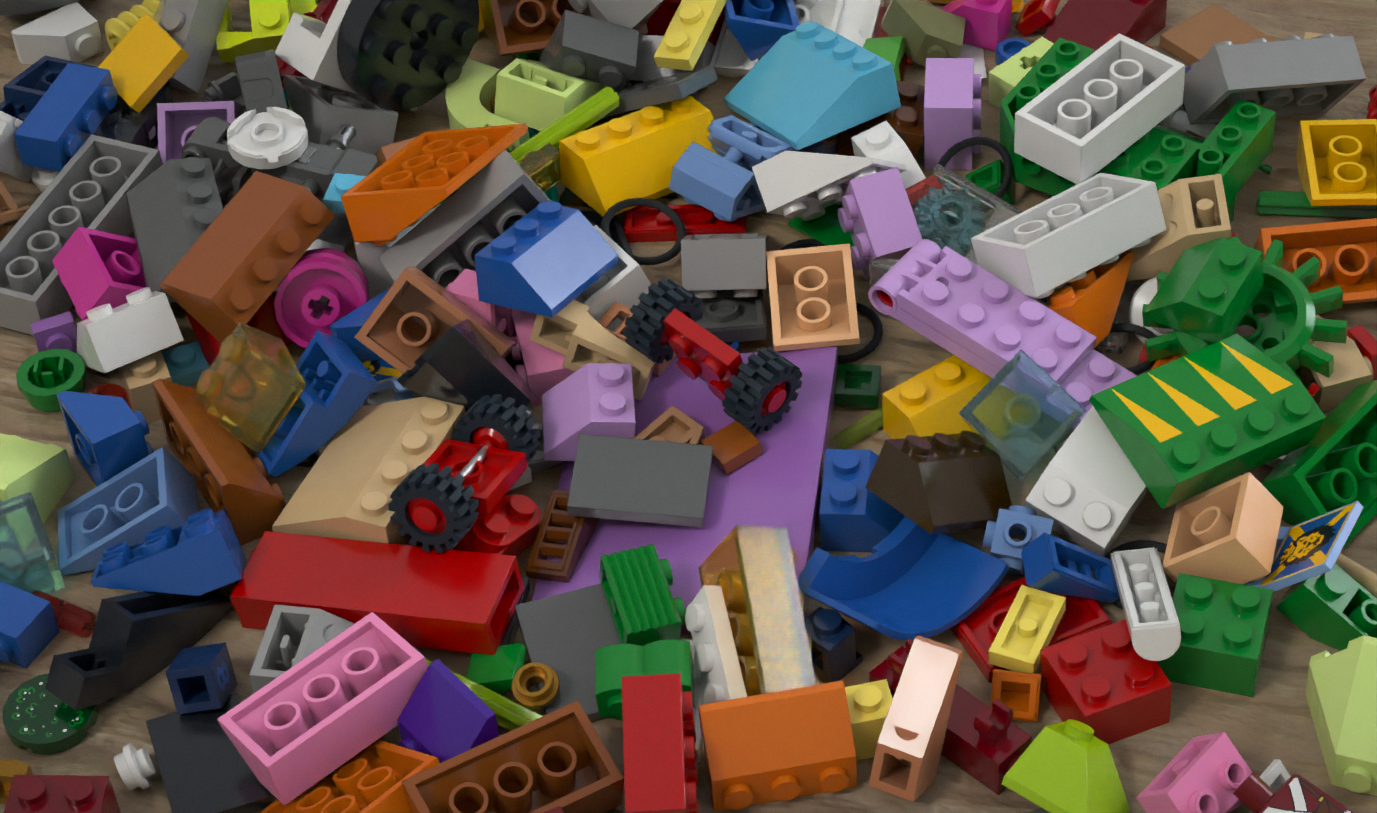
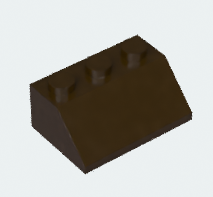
M961 431L958 434L947 435L935 433L933 436L923 437L908 435L906 438L885 440L866 485L868 490L929 534L984 528L988 520L997 522L999 508L1009 510V507L1012 506L1000 455L985 445L986 441L983 437L971 431Z

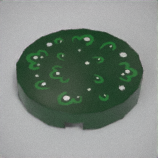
M49 674L38 675L22 683L9 695L3 707V725L13 745L22 749L21 746L32 750V753L41 755L63 752L79 744L87 736L86 730L90 728L92 723L94 726L98 719V704L74 710L45 689Z

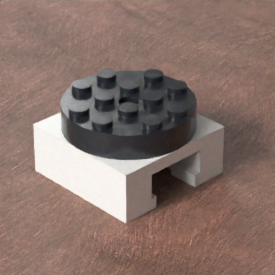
M338 0L327 24L321 20L294 12L275 51V55L311 80L359 94L379 108L394 111L412 110L416 112L418 106L432 100L447 87V84L455 82L460 77L462 67L479 38L478 0Z

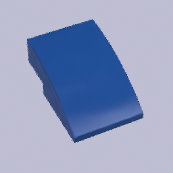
M317 330L296 366L284 361L280 362L239 431L244 435L248 446L256 457L260 458L268 474L277 477L298 465L330 440L363 404L377 384V381L345 341Z

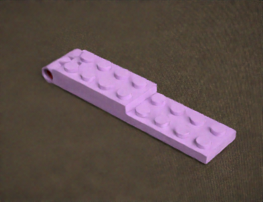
M928 239L918 241L868 292L871 304L880 313L890 315L1073 429L1078 426L1093 406L1089 401L1092 395L1137 376L1094 350L1096 336L1030 296L1024 295L1020 290L949 247L945 246L941 250L935 242Z

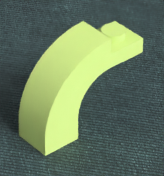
M469 58L466 60L460 77L455 82L447 84L445 99L450 130L519 124L490 113L495 108L496 80L500 69ZM529 131L511 144L506 151L510 153L530 139Z

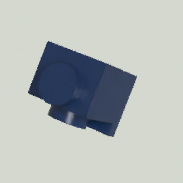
M820 606L794 627L797 665L821 682L840 681L863 662V656L856 651L855 629L841 617L839 612L833 609H824ZM821 654H823V661L818 658Z

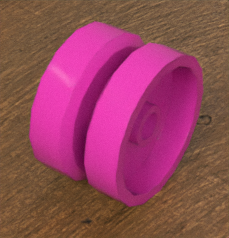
M330 248L307 250L279 284L274 301L276 320L289 339L300 347L307 348L317 330L331 335V324L369 301L368 278L359 263L345 252ZM322 296H325L329 299V301L327 302H321L319 300Z

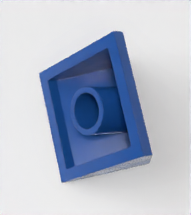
M727 0L723 8L727 26L750 61L765 55L783 35L796 31V27L800 25L793 0Z

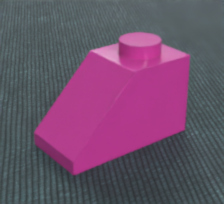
M953 0L941 8V10L966 18L964 44L996 51V46L1005 40L1011 32L1012 0Z

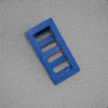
M1045 532L1022 549L1021 555L1028 586L1042 591L1111 603L1119 599L1112 561ZM1091 571H1093L1095 579L1092 578Z

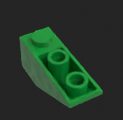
M1334 564L1331 571L1291 585L1276 606V609L1310 638L1339 651L1347 649L1349 641L1363 635L1377 638V598L1337 564Z

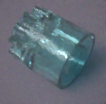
M946 182L943 189L937 190L935 187H930L927 195L918 200L913 212L922 239L935 242L941 250L947 246L969 260L974 252L971 238L983 232V223L986 218V213L979 208L981 198L978 196L973 198L968 196V187L965 185L960 190L953 189L950 182Z

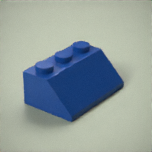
M555 201L542 202L475 254L479 301L554 317L618 263V255L579 209L564 207Z

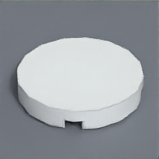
M266 107L267 112L256 113V109L247 111L234 119L227 129L228 151L235 161L250 168L275 169L288 165L300 158L308 147V130L303 118L289 109L280 107Z

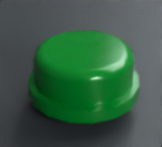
M54 348L40 351L27 358L20 365L16 373L19 390L32 407L41 411L55 412L61 410L57 398L58 393L63 391L84 393L86 389L85 379L87 373L84 360L77 353L68 349Z

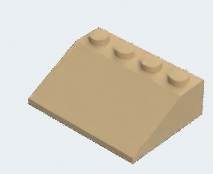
M426 396L359 407L349 421L331 439L272 525L273 532L406 545L411 536L407 533L402 537L397 531L402 526L401 523H392L390 517L395 512L389 511L388 504L392 500L390 496L409 473L419 465H422L445 439L454 440V432L457 430L455 426L465 414V407Z

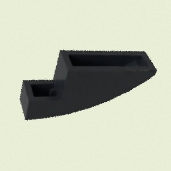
M212 590L200 596L143 591L102 599L89 648L54 655L45 689L74 710L96 705L121 695L169 666L182 649L191 648L199 642L230 610L231 600L217 590Z

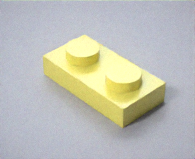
M1021 585L989 649L988 664L1017 672L1036 673L1040 664L1041 649L1048 647L1065 612L1066 597Z

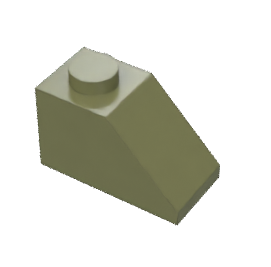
M891 0L881 21V28L890 37L904 36L905 54L912 62L926 67V58L958 57L963 46L966 18L914 0Z

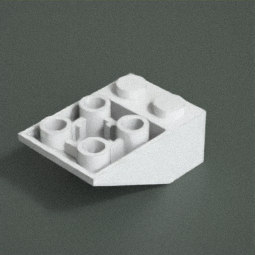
M784 151L752 167L767 213L784 215L785 218L798 217L802 218V221H810L823 216L826 213L824 208L835 203L841 205L842 196L845 195L848 184L852 179L898 167L900 173L907 171L904 164L876 158L798 151Z

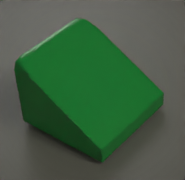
M1001 159L966 174L965 201L968 205L985 203L998 191L1004 177V163ZM1013 176L1007 192L996 205L1015 203V181Z
M522 643L498 646L495 655L472 653L466 678L503 695L512 688L513 678L523 666L527 651L526 646Z

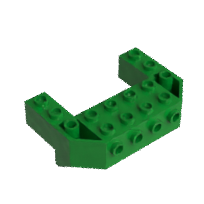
M1059 38L1000 102V144L1010 154L1015 182L1053 196L1077 185L1014 152L1015 113L1094 53V49ZM1238 99L1202 144L1153 127L1095 175L1106 173L1152 181L1156 183L1157 190L1178 179L1221 174L1231 224L1234 220L1236 194L1273 149L1276 111Z

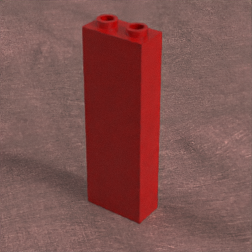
M265 531L257 547L249 555L248 564L242 573V578L234 583L230 597L231 604L235 608L243 628L266 630L275 604L318 608L352 623H357L373 612L414 647L495 655L515 611L514 605L518 604L525 587L516 556L448 549L443 553H436L435 548L430 552L422 550L421 546L414 547L411 545Z

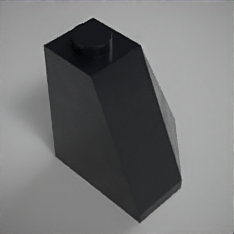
M469 319L450 328L414 362L416 365L411 370H406L397 379L402 387L422 396L462 405L465 407V413L483 396L489 395L491 399L494 394H502V402L511 397L516 399L514 403L515 408L518 409L523 404L528 409L524 413L527 418L533 412V409L528 404L537 397Z

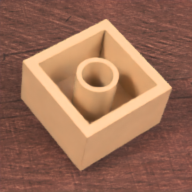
M1250 472L1177 503L1163 559V571L1175 583H1177L1179 573L1237 584H1246L1250 581L1262 579L1271 573L1284 507Z

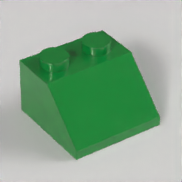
M1224 237L1185 249L1144 311V318L1212 344L1230 337L1264 284L1263 252Z

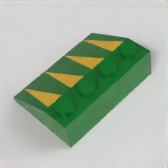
M1234 334L1096 393L1089 399L1162 510L1308 445L1326 418L1299 379L1239 334Z

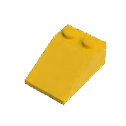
M1377 119L1300 120L1296 160L1300 185L1311 206L1377 205Z

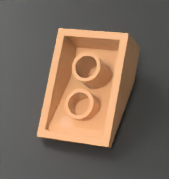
M850 244L766 251L774 351L860 344Z

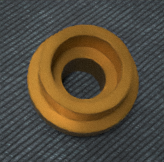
M538 662L523 665L517 671L512 681V692L516 701L529 709H540L548 706L556 699L560 689L556 672L551 667ZM540 683L544 685L537 692H529L530 687L534 684Z

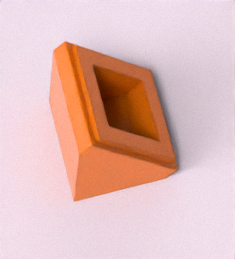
M993 669L990 708H992L993 701L997 699L1012 709V720L1038 722L1041 699V674Z

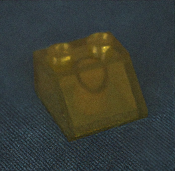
M239 322L233 333L222 342L219 354L209 369L200 375L195 392L206 414L253 451L261 453L306 387V383L282 339Z

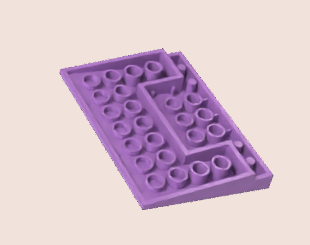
M837 347L777 352L799 367L802 372V377L799 379L802 381L801 388L795 390L798 393L797 399L789 403L791 409L788 413L783 412L781 414L782 420L778 424L772 423V429L767 432L763 430L762 434L752 433L760 441L763 454L728 475L712 461L703 528L600 518L569 582L537 579L532 601L600 584L601 556L653 544L655 545L659 560L667 558L670 564L673 585L669 586L673 598L681 597L685 611L703 585H716L722 588L733 637L757 639L758 626L794 629L795 626L803 621L807 596L792 586L813 554L822 491L825 450L828 448L835 399L834 393L838 371ZM758 352L740 353L743 363L747 364L748 356L752 353L757 355ZM675 358L659 377L652 373L642 399L637 400L634 398L636 421L634 437L672 405L703 426L705 438L735 420L724 412L725 407L722 406V401L712 393L705 381L699 377L693 380L679 369L676 364L678 358ZM575 461L563 462L557 489L570 491ZM557 542L554 543V544L567 545V544H565V543H557ZM548 556L546 560L561 562L562 558ZM681 625L680 634L691 635V631L687 630L686 625Z

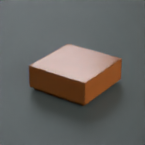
M737 421L730 423L700 441L701 445L713 446L712 461L726 475L763 454L760 441Z

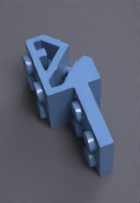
M732 115L713 120L707 128L710 133L707 138L716 153L692 142L673 166L669 189L682 195L686 202L701 205L714 212V216L720 220L735 221L746 215L761 212L766 207L752 167L784 151L797 150L752 122L746 123ZM824 139L802 148L798 152L835 155L836 145Z

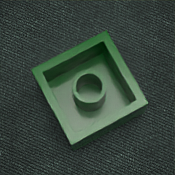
M1179 573L1172 600L1180 623L1181 643L1178 650L1171 657L1161 660L1159 664L1170 682L1253 697L1269 631L1273 590Z

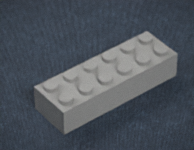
M90 135L0 242V327L33 335L30 323L69 311L73 306V302L60 281V276L52 262L53 258L78 227L126 237L129 236L133 231V226L127 204V192L163 165L159 150Z

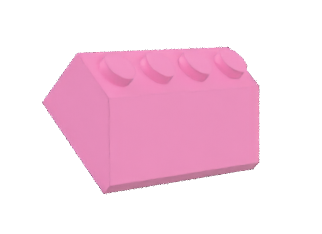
M371 612L220 716L217 720L259 782L285 806L396 727L400 714L426 672L428 664L425 657L376 614Z

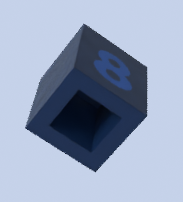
M226 642L184 648L166 670L177 714L220 709L238 685Z

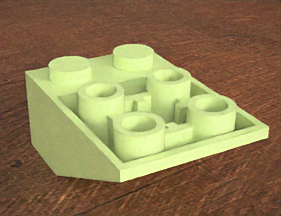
M516 58L497 74L494 114L519 124L526 123L528 127L542 131L591 96L609 86L551 70L540 61Z

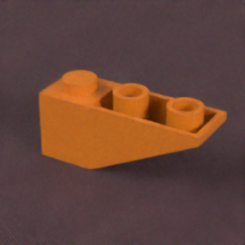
M1132 250L1119 254L1118 260L1112 263L1098 265L1086 271L1087 275L1084 278L1068 282L1062 288L1055 290L1049 295V300L1044 304V306L1096 336L1094 348L1110 334L1134 257Z

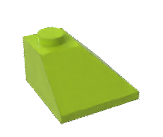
M1073 719L1045 726L1005 774L1001 783L1050 813H1130L1131 811L1109 745L1093 736L1094 730L1090 726Z

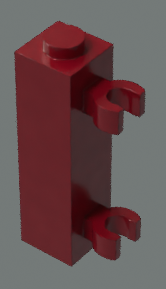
M910 638L906 641V648L901 646L869 672V682L887 679L892 698L894 697L913 644V640ZM956 684L941 755L999 796L1007 789V787L1001 784L1005 774L1032 743V736L1012 723L1013 711L1005 704L996 699L993 701L992 708H990Z

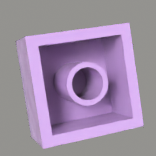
M926 58L924 170H935L941 157L956 143L967 138L981 137V130H973L981 129V99L974 98H981L982 74H974V58ZM981 145L969 146L960 150L949 160L944 170H972L973 154H981Z
M898 167L850 180L846 193L842 196L841 208L838 209V218L843 232H850L854 246L850 247L851 257L856 270H862L865 280L870 281L880 278L887 273L918 241L922 240V236Z

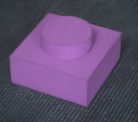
M70 311L30 323L38 352L55 348L68 349L77 353V330Z

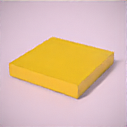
M145 13L98 68L110 70L117 93L132 109L140 113L190 55L155 19Z

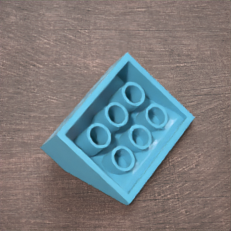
M817 22L802 23L796 27V31L783 35L723 98L726 107L776 138L793 146L797 151L901 107L893 64Z

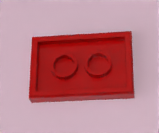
M1026 577L994 589L976 610L950 628L989 683L992 682L993 669L1012 671L988 664L989 649L1021 585L1030 587L1026 583ZM1048 592L1066 597L1065 612L1048 647L1113 624L1109 616L1094 599Z

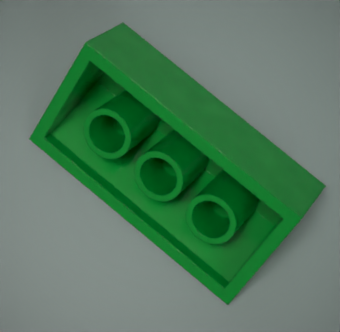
M1377 380L1358 385L1326 416L1308 445L1290 452L1260 481L1284 507L1282 521L1292 526L1358 501L1363 506V509L1343 548L1377 514Z

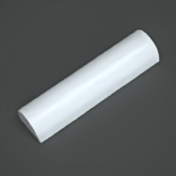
M1157 548L1124 550L1111 553L1113 573L1134 650L1139 656L1150 661H1161L1171 657L1180 646L1181 630Z

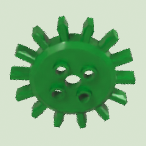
M1239 237L1229 238V240L1242 244ZM1274 239L1267 249L1263 260L1264 284L1238 326L1249 325L1255 328L1256 332L1243 338L1300 380V377L1294 371L1301 365L1329 378L1334 372V356L1313 346L1314 341L1346 344L1347 321L1319 319L1315 315L1343 308V291L1339 285L1309 293L1307 287L1320 278V261L1313 256L1294 272L1290 273L1281 268L1283 264V241ZM1161 271L1158 274L1157 290H1159L1168 276L1167 273ZM1143 304V327L1172 329L1144 318V311L1149 304ZM1258 313L1268 314L1266 317L1256 316ZM1175 329L1171 333L1145 340L1146 356L1149 362L1176 354L1183 357L1212 344Z

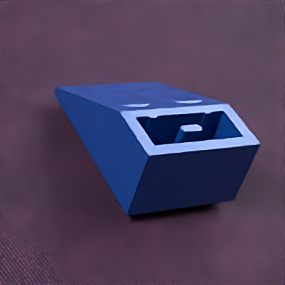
M206 508L187 517V524L172 530L170 525L160 526L144 535L146 540L129 546L128 542L125 541L105 549L102 552L104 557L99 558L91 583L93 587L200 596L240 580L244 568L245 554L225 509L213 513L211 508Z

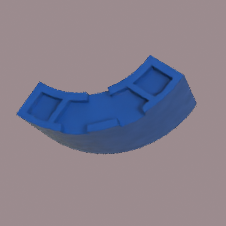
M905 516L886 538L872 547V554L863 558L855 555L834 556L817 547L792 587L802 594L883 635L899 640H908L909 638L914 640L918 635L929 638L942 633L969 616L994 591L1008 572L1009 567L1004 561L945 533L929 534Z

